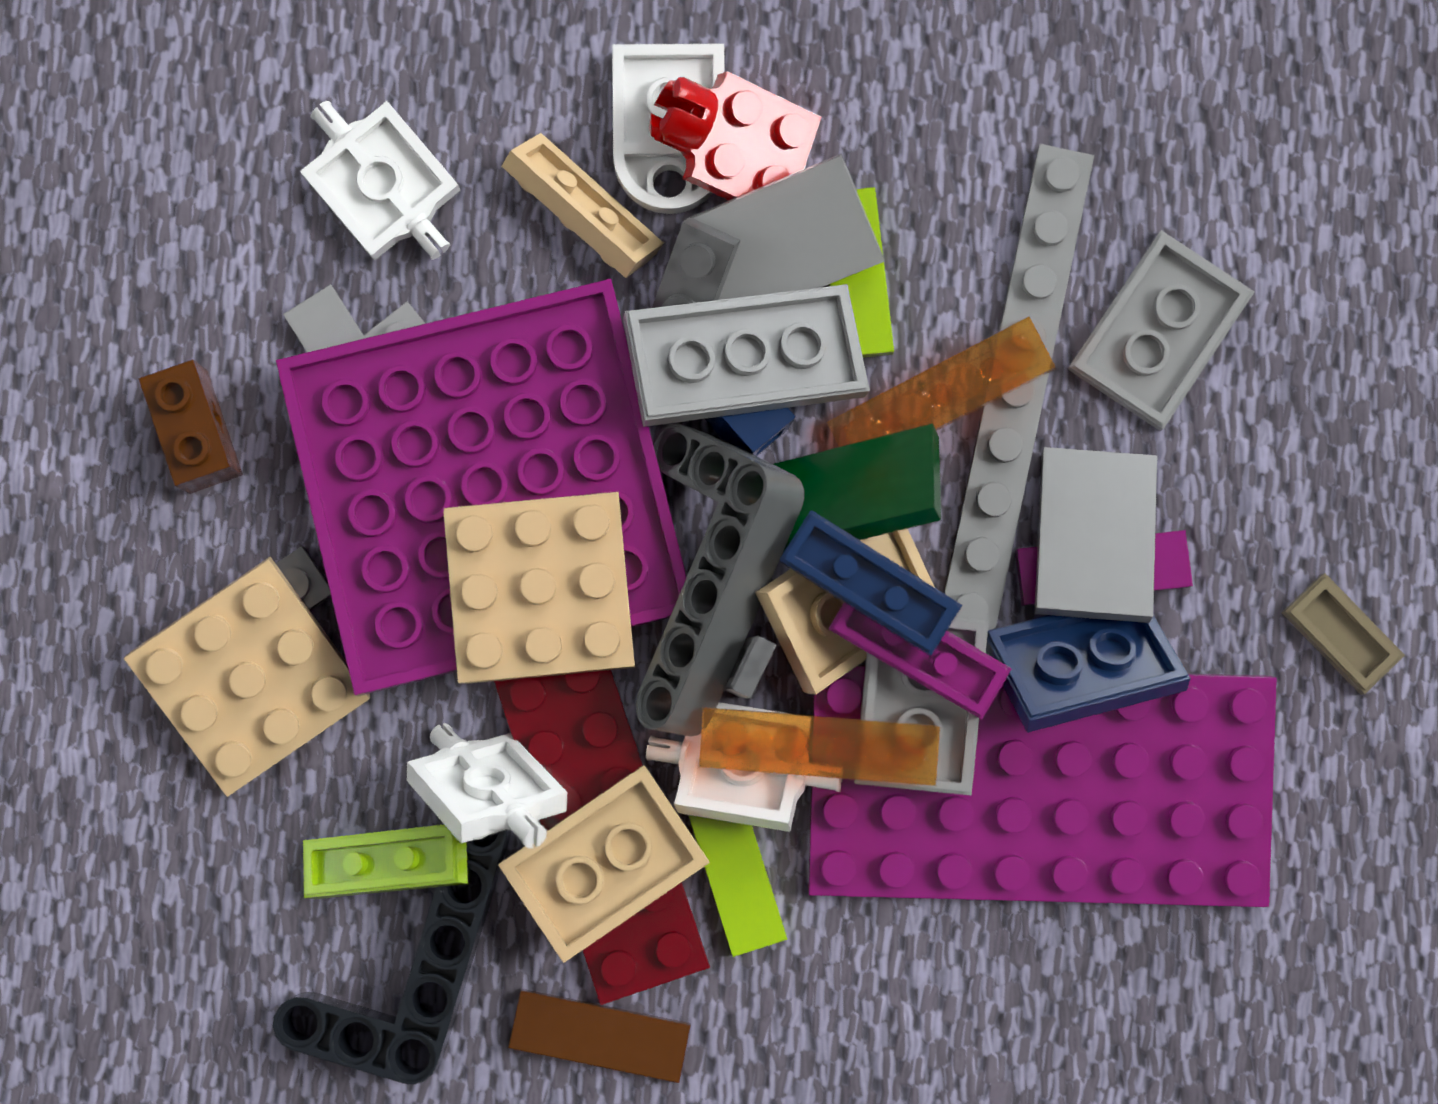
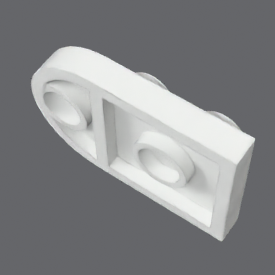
M724 44L612 45L613 160L621 187L635 203L657 213H682L701 205L713 193L686 180L684 190L675 197L661 196L654 189V180L661 172L672 170L683 176L686 169V159L680 151L654 140L649 132V120L651 113L663 118L667 112L654 104L668 81L677 80L678 77H685L708 89L714 86L717 75L724 72Z

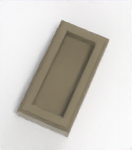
M1326 573L1316 578L1281 612L1360 695L1366 694L1405 656Z

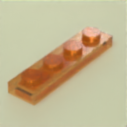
M1029 316L827 421V424L839 447L932 423L937 431L1056 369V366Z
M704 707L699 767L936 786L940 725Z

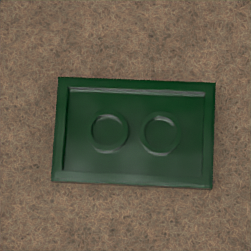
M933 423L773 464L795 475L801 481L804 488L803 505L783 553L811 510L858 540L941 521L939 436Z

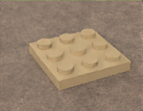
M618 492L443 508L459 684L635 668Z
M268 557L126 654L123 658L227 797L370 699V694L354 695L346 660L271 557Z

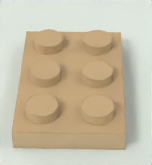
M908 529L860 540L934 587ZM789 569L755 592L804 693L818 694L866 660V651L828 630L844 602L798 573Z
M643 765L548 830L546 839L540 846L536 847L534 843L532 849L525 846L498 864V866L562 962L565 963L709 864L710 861L646 766Z

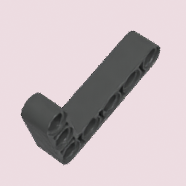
M672 423L663 427L653 442L660 472L717 501L718 505L638 692L636 714L639 722L646 728L692 737L701 734L711 722L761 605L755 592L769 584L801 511L804 501V488L801 481L795 475L719 437L681 424Z

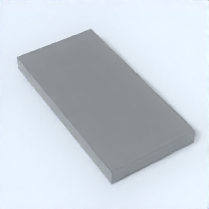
M847 284L625 311L623 316L643 427L864 398L870 391Z

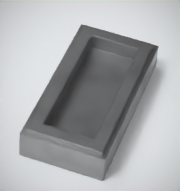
M759 636L746 638L724 690L740 698L751 699L775 650L776 644Z

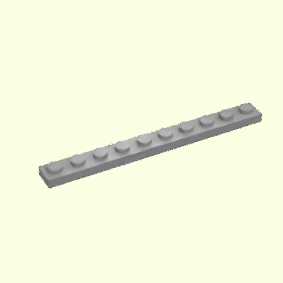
M1039 144L944 589V594L963 605L956 617L989 620L988 631L996 629L1094 160V155Z

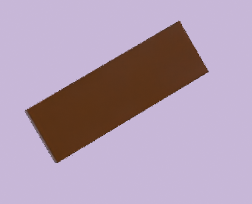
M521 989L509 1048L679 1083L691 1023Z

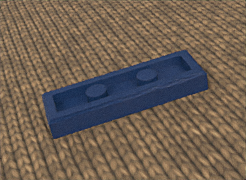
M812 510L779 560L783 565L928 656L933 654L963 606Z

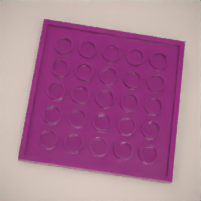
M611 279L276 360L355 696H362L457 672L443 508L618 492L631 628L670 618L687 576L649 426L643 427L627 339Z

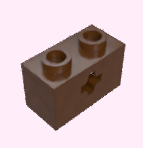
M192 359L138 378L174 485L177 488L191 494L243 475L208 371Z

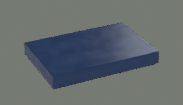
M1048 615L989 630L987 633L986 654L1012 668L1003 683V687L1027 733L1187 691L1191 679L1154 615L1150 623Z

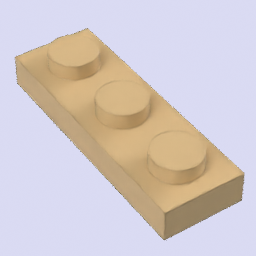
M542 133L512 149L501 166L518 181L525 191L533 194L559 218L566 228L574 231L601 256L606 264L615 268L625 278L648 263L664 244Z

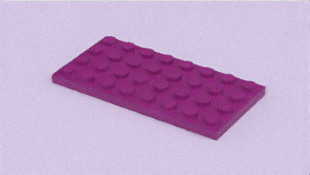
M857 665L818 694H813L812 763L843 767V779L839 792L811 787L809 895L1269 907L1277 677L1266 675L1188 673L1191 679L1187 691L1029 733L1026 732L1002 685L983 719H979L972 795L855 784L854 776L865 665Z

